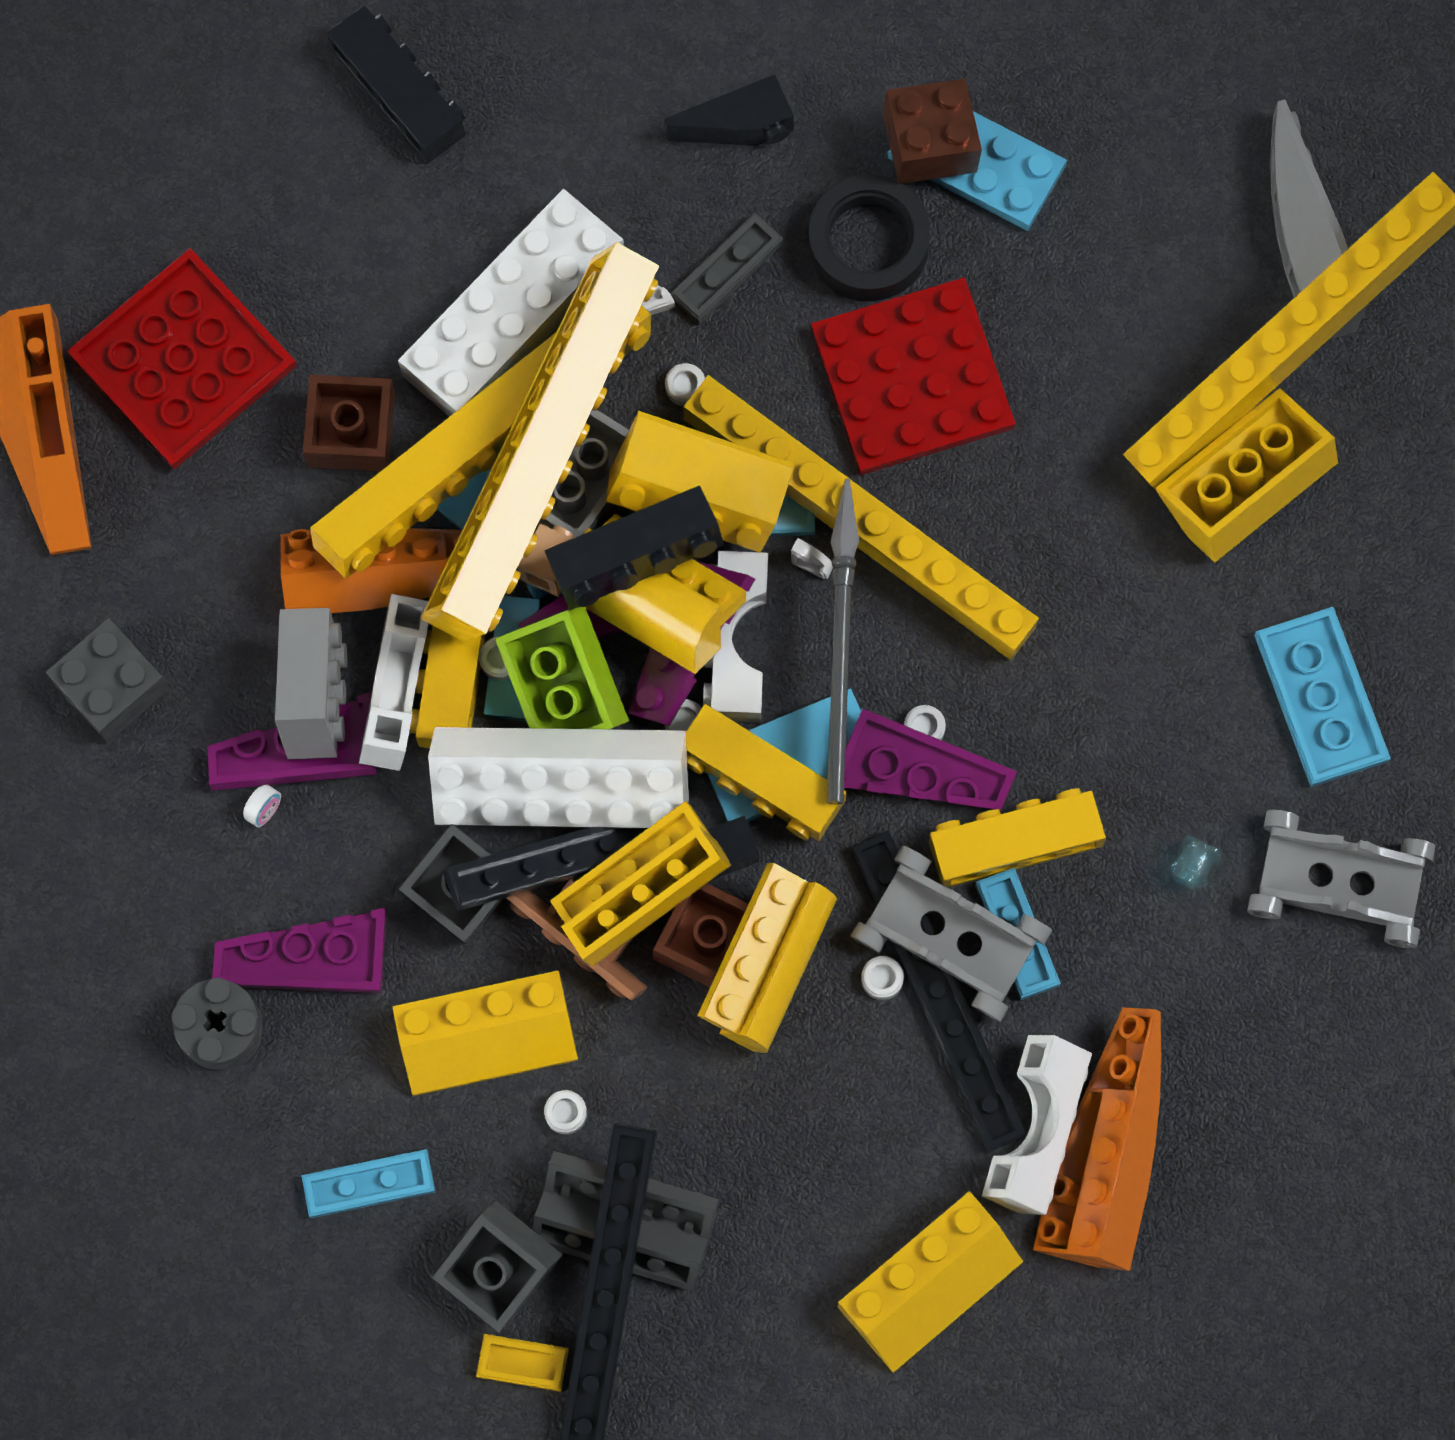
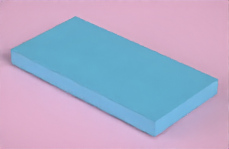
M1334 607L1255 632L1256 642L1310 787L1390 761L1389 752Z
M851 688L848 689L846 745L861 711ZM831 697L748 730L828 780ZM706 772L727 822L744 815L747 822L763 816L751 806L753 800L740 792L737 796L727 793L716 784L718 779Z

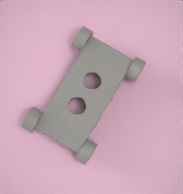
M1283 810L1266 811L1264 829L1270 832L1259 894L1250 895L1247 910L1249 914L1265 919H1280L1283 904L1385 925V943L1401 948H1417L1420 929L1413 927L1423 868L1425 864L1433 863L1436 847L1433 843L1413 838L1403 839L1400 852L1360 840L1359 843L1344 841V836L1298 831L1299 816ZM1316 864L1327 866L1332 873L1331 883L1324 887L1314 885L1309 879V869ZM1365 873L1371 877L1373 890L1370 894L1358 895L1352 891L1350 879L1354 874Z
M902 845L894 859L895 862L900 864L895 876L866 925L858 922L850 937L877 953L881 951L887 939L978 990L979 992L971 1006L992 1019L1001 1022L1009 1008L1002 1003L1036 942L1045 945L1053 930L1027 914L1022 915L1015 927L977 903L974 904L966 900L961 894L924 876L931 861L911 848ZM935 911L944 917L945 927L941 933L928 935L922 930L920 922L922 917L928 912ZM966 932L977 934L982 941L981 950L974 956L963 955L957 948L959 937Z

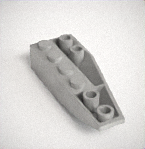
M1284 99L1277 102L1272 122L1270 152L1271 198L1276 236L1283 266L1293 297L1295 298L1353 244L1351 242L1346 243L1341 227L1313 165L1311 153L1301 137L1298 116L1295 111H1290ZM1367 305L1330 339L1357 332L1362 317L1365 315Z

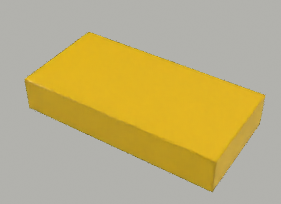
M484 1334L476 1377L562 1392L569 1348Z

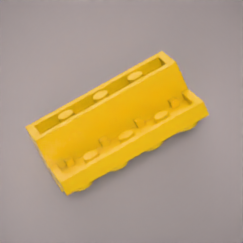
M614 514L602 526L609 524L613 521H616L622 517H620L617 514ZM588 528L583 534L592 531V529ZM691 559L677 565L668 573L655 574L641 580L630 589L618 590L603 596L594 604L585 608L696 674L721 649V626L746 602V590Z
M685 801L559 893L550 902L565 924L561 927L582 960L591 966H595L729 868L731 864L719 843L708 832L692 806Z
M767 863L697 1016L721 1028L719 1034L753 1052L767 1053L837 901L836 896L816 882H808L775 863Z

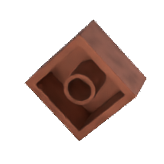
M966 78L886 90L883 117L898 184L977 173L982 148Z
M309 375L303 455L309 468L382 471L390 464L396 396L391 379Z
M708 883L675 906L653 949V960L710 988L747 909L748 903Z

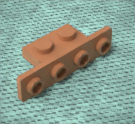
M576 877L570 879L565 885V887L562 889V891H564L566 888H568L570 885L576 882L579 878ZM531 890L506 897L511 902L510 907L516 914L525 919L531 918L543 928L542 934L549 941L556 945L565 946L575 955L574 960L582 968L590 972L595 971L607 981L606 986L615 995L633 1000L642 995L647 989V986L616 961L632 939L595 966H591L582 960L561 927L565 923L552 904L549 906Z

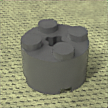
M213 978L193 985L181 996L172 1013L173 1031L178 1044L195 1063L202 1067L217 1070L234 1069L251 1059L259 1048L263 1028L260 1010L249 994L242 987L231 981ZM216 1018L220 1019L225 1026V1029L221 1032L214 1029L211 1023Z

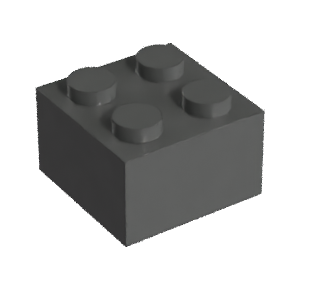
M110 618L105 620L46 671L53 684L107 743L170 689L163 676Z
M453 824L449 826L399 888L401 892L465 943L471 940L504 899L457 911L443 874L444 870L447 867L490 856V854Z
M495 1201L478 1217L432 1278L497 1332H500L520 1311L561 1258L562 1254L498 1201Z

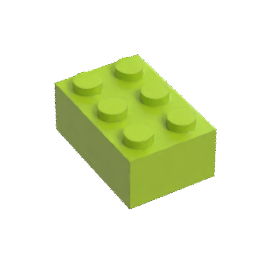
M577 607L570 611L566 610L495 638L529 728L609 730L629 721L585 607Z

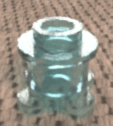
M1185 835L1181 845L1183 851L1177 862H1172L1169 867L1175 873L1173 879L1177 883L1195 890L1197 886L1205 887L1208 885L1209 881L1206 877L1212 866L1219 864L1223 853L1194 836Z

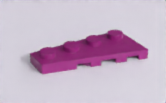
M698 562L748 592L756 580L747 574ZM736 612L725 623L730 624ZM650 647L628 714L670 727L696 682L695 674Z
M371 692L357 696L356 701L339 706V717L343 716L345 723L344 742H338L337 757L287 759L277 727L262 732L258 729L207 746L209 785L211 790L376 775V766L359 763Z
M861 708L846 745L844 788L1001 810L1017 771Z
M386 908L371 910L370 913L336 917L331 921L311 925L307 923L292 926L291 929L271 933L267 931L215 942L212 979L222 978L242 988L382 993L387 910Z

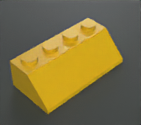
M1279 388L1156 487V492L1186 536L1215 563L1338 464L1335 437Z
M638 411L610 468L606 502L637 512L700 485L718 522L723 541L761 553L776 525L793 472L794 463Z
M559 970L392 1006L400 1047L413 1096L578 1061Z
M969 1191L838 1302V1309L891 1372L894 1373L1021 1265L1023 1260L997 1222Z

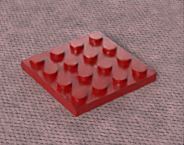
M191 248L67 351L74 362L174 470L297 367L294 358Z
M965 277L811 323V331L860 476L1015 429L1016 423Z

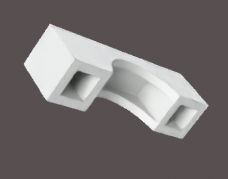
M718 551V564L710 565L747 574L756 580L749 592L746 591V602L737 610L730 624L725 623L721 629V649L705 664V668H713L712 683H704L703 706L707 704L734 722L761 723L763 673L747 665L738 656L732 643V635L737 623L747 612L766 604L768 553Z
M391 594L359 763L397 771L401 769L407 747L415 688L428 629V623L420 618L428 601Z
M1028 1035L1017 1076L1025 1085L1031 1099V1126L1025 1140L1017 1149L1005 1155L993 1156L982 1197L1020 1214H1047L1049 1204L1053 1199V1189L1059 1168L1065 1157V1147L1070 1129L1076 1118V1108L1082 1087L1088 1076L1091 1052L1055 1035Z

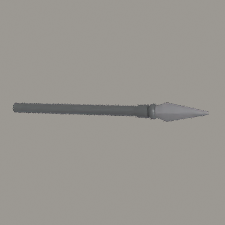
M849 479L844 481L830 541L834 553L832 566L835 568L833 569L835 596L827 803L829 804L844 803L851 588H853L854 568L857 564L854 556L859 543Z

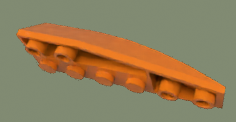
M50 304L9 310L0 316V437L50 554L57 555L91 549L58 318Z
M409 528L398 544L384 548L375 556L374 561L368 568L361 572H354L347 579L313 547L310 530L298 529L288 534H280L281 581L285 609L330 608L331 613H342L388 607L391 594L420 600L429 598L438 583L462 530Z
M1122 1007L1078 1107L1076 1118L1072 1123L1065 1147V1157L1060 1165L1053 1189V1199L1049 1204L1047 1214L1040 1217L1033 1247L1034 1251L1093 1267L1130 1271L1149 1189L1156 1146L1161 1083L1160 1011L1156 1009Z

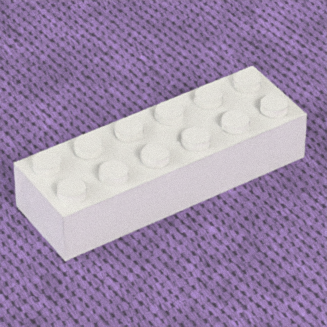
M563 188L398 360L402 376L450 417L543 343L561 324L592 257L616 242L624 246L623 239Z
M435 727L428 760L435 825L649 828L683 802H689L686 731Z

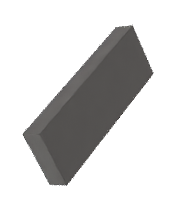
M754 213L670 293L674 302L700 325L784 244V239L760 216Z

